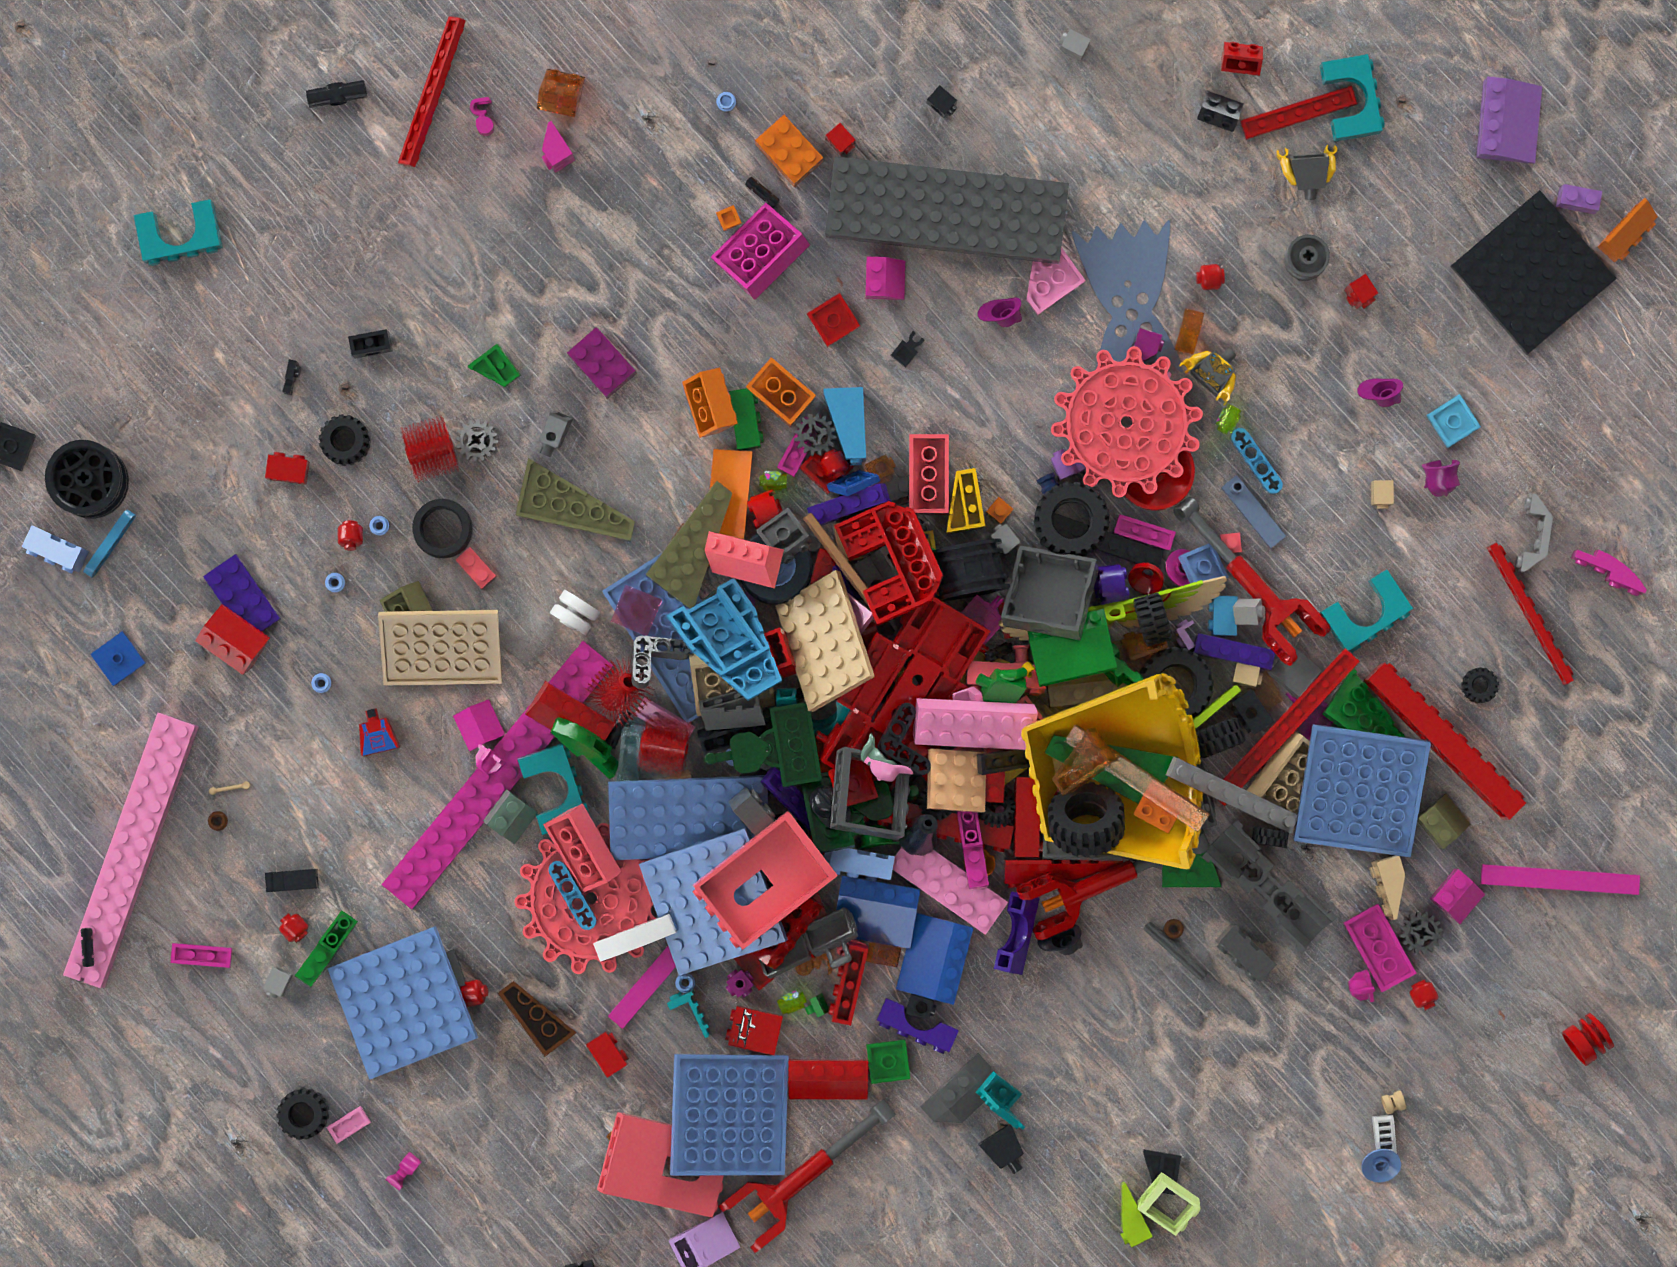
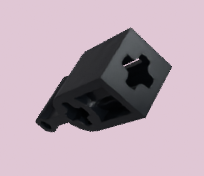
M318 869L265 873L266 892L319 888Z

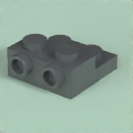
M786 508L756 530L766 545L784 549L781 564H788L793 561L795 554L799 551H807L812 543L810 536L789 508Z

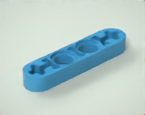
M1243 428L1235 429L1230 436L1231 442L1265 491L1269 494L1280 492L1283 487L1282 480L1250 434ZM1236 432L1239 434L1243 433L1244 442L1246 443L1249 440L1251 444L1241 449L1240 446L1243 443L1240 440H1235ZM1247 448H1254L1256 450L1255 458L1250 459L1246 456L1245 451ZM1259 464L1267 466L1268 471L1266 474L1261 475L1257 472ZM1270 473H1272L1273 476H1271L1270 479L1272 480V482H1278V485L1276 486L1277 490H1275L1274 488L1270 489L1268 487L1270 485L1269 480L1267 479L1264 482L1262 478H1265Z
M128 509L123 512L83 571L85 574L93 578L98 573L136 517L134 513Z
M562 861L552 862L549 866V874L579 926L584 930L593 929L597 923L596 916L567 866ZM555 864H557V866L563 867V869L561 870L563 876H565L566 873L569 876L568 878L562 879L559 883L557 881V879L560 878L559 874L553 873V870L555 869ZM565 881H570L573 884V890L569 893L564 892L562 889ZM575 898L583 901V907L579 910L574 909L572 906V901ZM586 908L589 911L585 913L586 916L593 919L590 927L587 924L583 925L584 917L582 915L580 917L577 916V913L584 911Z

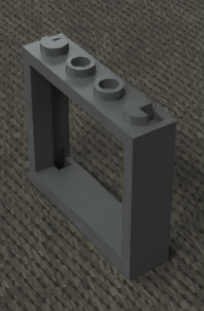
M848 747L837 750L830 829L892 840L904 837L905 829H907L905 820L909 810L907 796L910 793V785L908 784L911 774H898L896 777L892 830L847 823L845 820L851 759L862 761V750ZM900 757V759L903 762H907L909 760L907 758Z

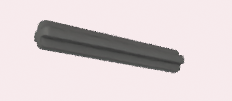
M1148 922L1145 925L1144 931L1199 980H1203L1206 977L1207 972L1152 922Z

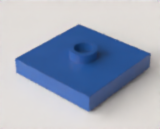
M857 470L828 483L827 488L830 492L849 496L880 482V478L877 474Z
M124 631L90 654L113 686L146 664Z

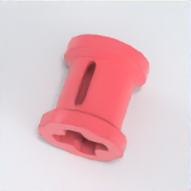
M1030 645L1013 646L1015 650V662L1013 663L1024 664L1029 662L1028 649H1030Z

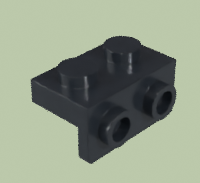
M1207 90L1197 119L1234 132L1244 103Z

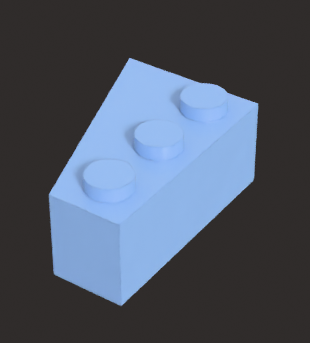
M31 526L22 545L23 548L27 549V554L36 558L37 555L45 557V562L51 565L58 563L62 565V570L71 574L73 571L80 572L89 553L88 550L35 526Z
M847 848L827 852L824 858L837 875H840V872L843 871L847 872L849 877L858 878L860 874L865 875L866 880L877 881V878L891 880L895 856Z

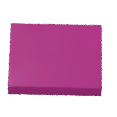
M489 699L470 706L453 716L469 752L479 748V744L485 745L505 735Z

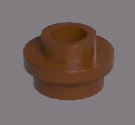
M215 811L208 817V825L215 831L223 830L228 824L226 814L221 811ZM217 817H220L222 820L219 825L215 823Z
M1170 919L1165 923L1164 932L1169 938L1176 939L1183 934L1184 926L1181 921ZM1172 925L1177 926V931L1174 933L1170 931Z

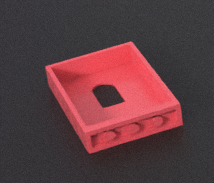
M787 811L694 883L692 886L695 890L692 892L699 901L703 899L706 902L707 906H705V909L711 917L716 915L719 919L718 926L723 932H729L732 936L729 940L735 948L740 946L743 950L838 875L790 812ZM762 870L773 886L749 905H738L734 900L735 890Z
M617 1112L597 1190L607 1195L713 1218L714 1213L718 1209V1196L723 1190L722 1181L724 1175H700L697 1180L692 1182L663 1176L667 1156L671 1157L672 1124Z

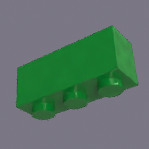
M747 388L729 391L731 404L736 413L738 423L734 425L737 450L761 448L760 443L764 442L763 432L758 431L757 425L761 423L760 412L755 411L754 405L758 404V398Z

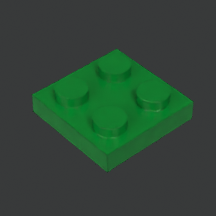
M906 1039L866 1044L871 1084L910 1079Z

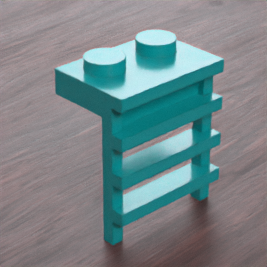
M694 990L683 995L681 992L670 996V1001L667 1002L669 1009L672 1010L688 1002L704 1037H709L708 1035L710 1034L707 1028L710 1027L709 1022L704 1023L702 1019L705 1014L704 1011L700 1013L697 1008L700 1003L699 1001L695 1002L692 997L695 994Z
M993 1071L976 1093L981 1096L980 1098L985 1101V1104L993 1112L1014 1128L1018 1129L1020 1127L1023 1130L1025 1126L1010 1110L1022 1093Z

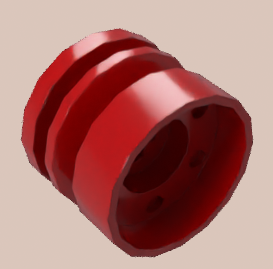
M1591 1013L1585 1015L1586 1021L1584 1019L1578 1020L1581 1030L1571 1025L1561 1032L1571 1051L1585 1066L1597 1059L1594 1049H1597L1601 1054H1605V1047L1609 1050L1614 1047V1043L1605 1026Z

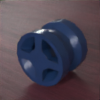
M1054 472L1036 480L1037 484L1042 488L1041 492L1043 495L1050 491L1052 487L1060 485L1054 479Z

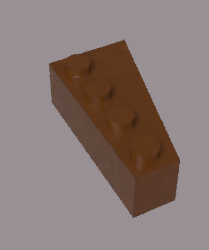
M511 982L497 993L543 1057L577 1033L516 982Z

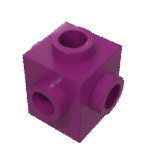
M735 969L727 976L729 980L726 981L728 986L725 988L732 997L734 995L737 997L742 995L745 998L753 991L751 987L754 986L752 981L755 979L748 970L744 972L741 969L738 972ZM742 980L744 983L743 987H737L736 982Z

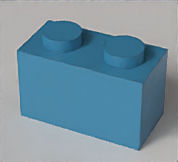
M1218 596L1212 599V603L1208 604V611L1212 612V619L1208 620V631H1211V636H1237L1233 606L1237 602L1238 596Z

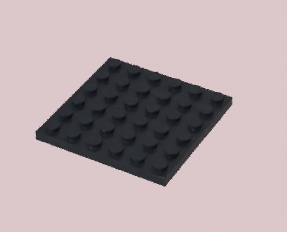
M1540 190L1450 266L1526 355L1617 279Z

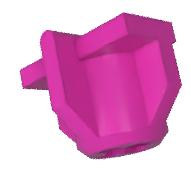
M479 744L480 750L475 755L476 767L487 775L498 773L506 762L498 757L496 752Z
M1368 970L1355 973L1348 981L1350 994L1360 1001L1369 999L1370 1002H1374L1373 992H1375V988L1371 983Z

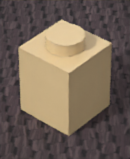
M1393 480L1372 481L1371 506H1377V509H1389V506L1394 504Z
M1237 663L1232 685L1256 689L1257 684L1261 685L1263 673H1259L1260 667Z

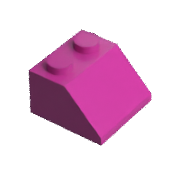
M552 121L548 122L542 147L544 154L542 159L549 170L553 169L556 173L574 162L575 159Z
M867 256L865 299L904 300L906 261L889 257Z
M1454 869L1429 899L1458 924H1461L1485 894L1459 869Z

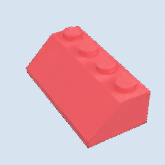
M909 434V508L914 509L916 514L949 515V434Z
M709 531L705 553L712 573L775 588L784 549Z
M583 804L571 808L543 824L582 893L609 882L621 873L620 868Z

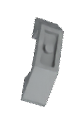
M1537 494L1529 495V498H1526L1524 503V509L1527 510L1526 515L1542 517L1537 523L1539 538L1534 543L1536 553L1522 552L1520 556H1517L1515 567L1518 568V573L1527 571L1548 555L1553 516Z

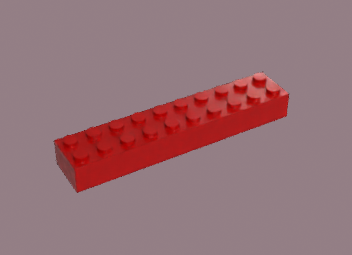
M1379 664L1363 682L1421 740L1430 741V749L1502 820H1510L1526 804L1523 800L1525 798L1524 795L1517 789L1514 791L1509 786L1511 784L1510 781L1503 775L1500 777L1495 772V766L1489 761L1485 762L1481 758L1482 754L1475 747L1471 748L1467 744L1468 740L1461 733H1455L1452 730L1454 726L1447 719L1442 720L1438 716L1440 712L1433 705L1428 706L1424 702L1426 698L1420 692H1414L1410 688L1412 686L1411 683L1404 677L1401 679L1396 674L1397 669L1392 664Z

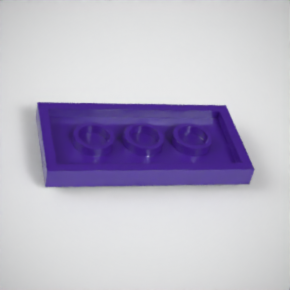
M237 554L203 576L223 605L261 632L281 619Z

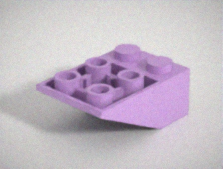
M723 1212L669 1239V1243L681 1267H707L740 1248Z

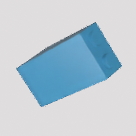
M863 387L824 389V400L833 426L836 429L835 432L847 462H850V466L862 465V462H866Z

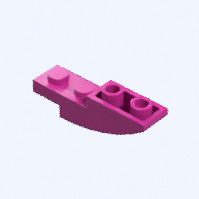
M1580 550L1573 551L1571 559L1576 560L1575 563L1583 567L1589 565L1594 567L1593 571L1600 574H1605L1606 572L1605 581L1610 582L1609 586L1617 589L1623 587L1628 589L1627 593L1634 596L1646 593L1647 589L1635 573L1613 556L1601 550H1596L1593 555Z
M957 811L969 889L988 887L989 882L977 812Z

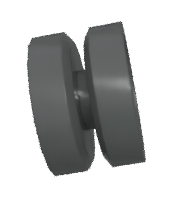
M1309 234L1299 236L1293 240L1284 254L1286 271L1292 277L1301 281L1317 278L1326 269L1330 260L1327 244L1321 238ZM1307 255L1309 257V261H1307V258H1303V256Z

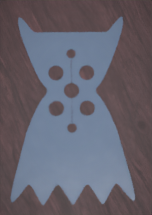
M1144 220L1135 237L1131 236L1122 223H1120L1112 240H1109L1102 230L1096 226L1089 243H1086L1076 232L1072 231L1075 246L1090 284L1103 307L1112 316L1106 328L1100 351L1107 350L1113 360L1117 362L1123 361L1126 358L1128 349L1132 347L1136 340L1141 324L1149 322L1152 325V332L1162 334L1161 340L1164 341L1161 352L1158 351L1156 356L1143 363L1156 362L1159 357L1165 356L1176 369L1183 372V367L1179 366L1181 363L1180 358L1159 320L1152 314V309L1158 300L1165 275L1170 237V220L1164 224L1158 235L1152 231ZM1127 280L1132 283L1129 289L1124 285ZM1141 292L1146 293L1149 297L1148 302L1144 305L1139 304L1136 300L1137 295ZM1116 295L1121 296L1124 300L1123 305L1119 308L1114 307L1111 303L1112 298ZM1135 309L1138 313L1137 319L1134 321L1128 320L1126 318L1127 310ZM1118 325H1124L1127 328V334L1124 337H1118L1115 334V328Z

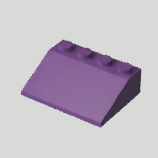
M1487 76L1483 81L1476 158L1535 164L1542 86L1508 78Z

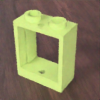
M1162 1172L1137 1201L1139 1211L1175 1236L1180 1231L1182 1232L1186 1229L1188 1221L1192 1217H1196L1201 1209L1198 1197ZM1166 1187L1189 1203L1175 1221L1152 1206Z

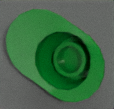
M872 825V826H869V827H875V828L886 829L885 827H883V826H881V825ZM861 834V847L857 848V850L882 845H898L900 843L893 842L892 839Z

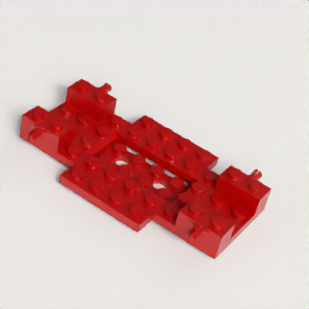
M934 596L933 601L903 614L900 619L903 626L893 641L876 632L866 648L875 677L835 699L838 703L849 708L850 712L842 725L836 723L828 735L823 734L819 730L816 731L817 734H814L816 739L823 742L818 752L819 760L834 769L837 750L843 747L862 750L869 739V734L874 736L875 747L878 749V743L892 718L891 713L899 705L910 703L916 707V698L953 700V693L970 688L960 682L977 652L980 651L984 654L986 652L984 649L989 650V647L983 643L990 630ZM913 654L914 656L908 662L907 667L903 672L902 676L898 678L897 684L893 688L892 692L887 696L886 701L882 706L881 710L877 712L874 721L871 722L872 715L879 706L883 697L887 693L888 689L892 685L893 681L895 680L896 676L900 672L908 657H910ZM918 674L921 675V684L914 685L912 683L913 677ZM908 708L902 709L904 715L898 720L902 721L905 716L910 715L907 712ZM914 719L901 741L906 746L914 740ZM899 724L893 725V733L897 735L901 733V726ZM890 742L884 743V745L886 746V751L892 749L896 752L899 749V747L897 749L891 748L889 746ZM924 745L927 750L941 748L938 745ZM903 752L900 753V757L907 758ZM851 759V763H850V764L855 763V762H859V761H857V760H852V759ZM868 765L873 781H877V777L872 773L870 765ZM896 778L892 782L884 781L888 784L890 793L895 787Z

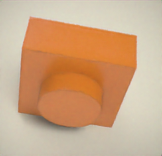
M734 205L716 212L723 231L742 224Z
M998 497L986 513L999 524H1002L1014 509Z

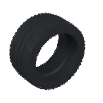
M435 499L427 502L417 511L412 524L414 540L421 550L432 557L445 559L460 554L468 546L472 537L473 526L468 512L460 504L449 499ZM446 509L458 516L462 532L455 544L439 548L427 541L424 536L423 526L426 518L436 510Z

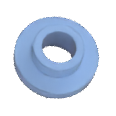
M376 516L370 521L369 527L373 534L381 536L388 532L389 522L383 516ZM379 522L383 524V528L380 530L376 528Z
M339 573L329 574L325 580L326 588L331 592H340L345 586L344 577ZM334 579L339 581L337 586L332 585Z
M323 673L315 675L311 682L312 688L318 693L327 692L331 687L330 677ZM320 680L325 681V685L323 687H320L318 685V682Z
M689 973L678 976L675 981L676 988L683 993L692 991L695 986L694 977ZM683 979H687L689 981L688 986L684 987L682 985Z

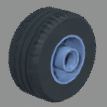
M758 533L748 540L766 545ZM809 549L805 552L799 551L794 555L793 561L788 564H781L775 588L744 580L740 581L745 590L760 602L772 605L786 603L790 599H794L810 583L813 572Z

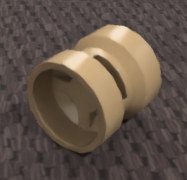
M1400 1090L1390 1096H1381V1101L1387 1115L1393 1114L1396 1110L1402 1111L1406 1109L1405 1100Z

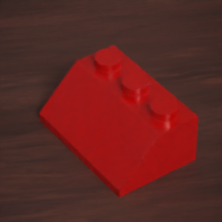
M221 604L203 626L195 642L244 675L254 666L270 637Z

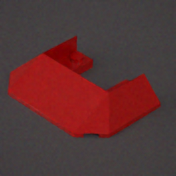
M887 501L834 525L849 561L886 545L899 575L863 590L877 626L933 601L943 574L914 509L896 505V503Z

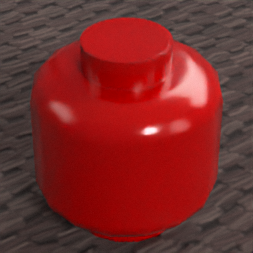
M1218 264L1202 265L1199 272H1196V284H1200L1203 290L1220 289L1221 285L1225 283L1224 269L1220 268Z
M832 449L822 455L823 458L820 460V464L827 477H834L836 480L846 475L845 471L849 468V465L842 451Z
M353 520L342 522L338 527V544L347 551L356 550V547L363 544V527Z
M288 913L280 920L282 924L279 927V931L288 942L295 941L298 943L308 934V924L299 914L296 913L291 916Z
M480 980L466 981L464 986H460L466 1007L482 1005L488 996V988Z
M1422 980L1411 986L1412 989L1409 994L1416 1008H1424L1426 1011L1436 1006L1434 1002L1439 999V996L1432 982Z

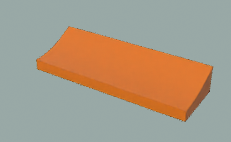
M713 450L710 488L718 481L732 492L719 534L745 540L753 451Z

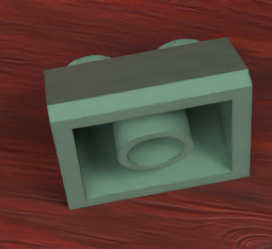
M506 789L483 822L502 837L515 844L538 812Z

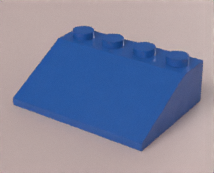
M842 876L836 911L847 908L853 914L858 929V937L855 939L910 949L921 890Z
M917 913L911 948H906L896 989L954 1005L973 927Z

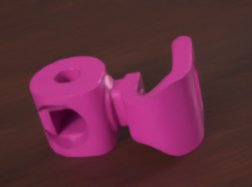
M489 97L473 99L470 103V110L475 116H479L476 119L477 130L481 135L489 136L494 131V124L490 118L486 117L487 111L479 110L477 105L492 104V101Z
M409 1152L400 1162V1169L396 1174L388 1176L385 1180L400 1191L405 1177L412 1175L422 1161Z

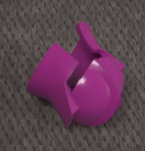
M1454 459L1451 465L1442 466L1441 460L1423 464L1422 468L1426 475L1424 488H1428L1431 494L1436 497L1443 495L1447 497L1449 493L1460 485L1457 475L1460 462Z

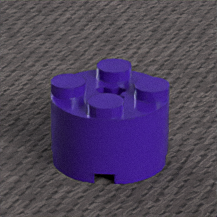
M1119 564L1099 566L1094 586L1095 596L1101 600V602H1098V605L1129 599V589L1125 587L1124 580L1127 579L1125 567L1121 568Z

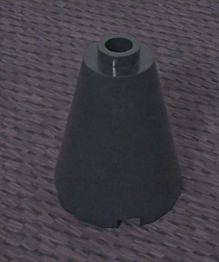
M926 814L905 821L907 829H905L904 837L899 839L902 848L911 855L924 856L930 853L935 848L938 840L937 820L932 815Z

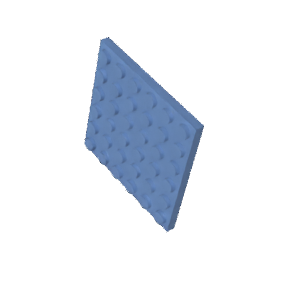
M1313 724L1293 840L1411 858L1431 742Z
M747 827L639 864L658 918L670 914L676 928V933L665 938L679 976L788 940L782 922L779 921L745 949L742 950L740 946L735 948L729 940L732 937L729 932H723L718 926L719 919L716 915L711 917L705 909V906H707L706 902L703 899L699 901L692 892L695 890L692 886L694 883L751 840ZM760 870L735 890L734 900L738 905H749L769 889L764 872Z
M436 926L327 968L369 1080L478 1038Z
M674 1054L670 1175H785L788 1055Z

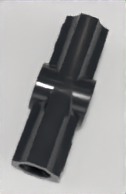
M364 80L350 83L335 82L323 88L306 90L309 108L329 104L331 106L346 104L347 101L367 98V90Z

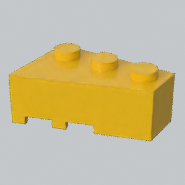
M976 468L956 471L946 534L985 528Z

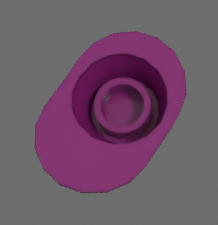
M1014 297L989 301L979 308L977 316L982 321H995L1001 327L1012 326L1022 321L1020 312L1021 300Z
M1369 379L1358 386L1357 393L1363 399L1375 400L1381 407H1390L1401 403L1400 392L1403 389V382L1399 379Z

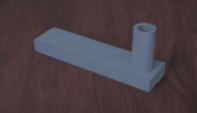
M1237 475L1221 487L1270 549L1286 537Z

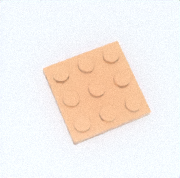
M928 749V760L931 763V769L928 773L927 809L985 812L986 775H979L977 768V754L985 752Z

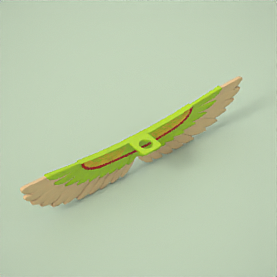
M1226 576L1204 581L1200 580L1174 589L1158 592L1162 598L1168 621L1176 620L1178 616L1191 615V612L1202 610L1203 605L1212 603V599L1218 597L1220 592L1226 587L1223 584L1227 581ZM1136 598L1092 606L1088 609V612L1104 609L1109 629L1115 621L1127 628L1140 627L1134 608V599ZM1002 620L998 621L999 626L1003 627L1002 631L1010 633V637H1019V640H1029L1026 630L1004 627Z

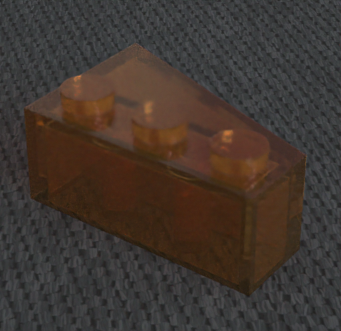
M1095 727L1086 730L1085 735L1076 744L1070 756L1052 778L1062 796L1073 793L1117 761Z

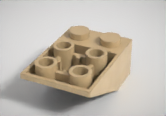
M1393 855L1371 862L1372 867H1369L1372 878H1376L1378 886H1375L1377 895L1382 898L1384 904L1381 905V909L1384 915L1391 920H1395L1398 917L1405 879L1400 856Z

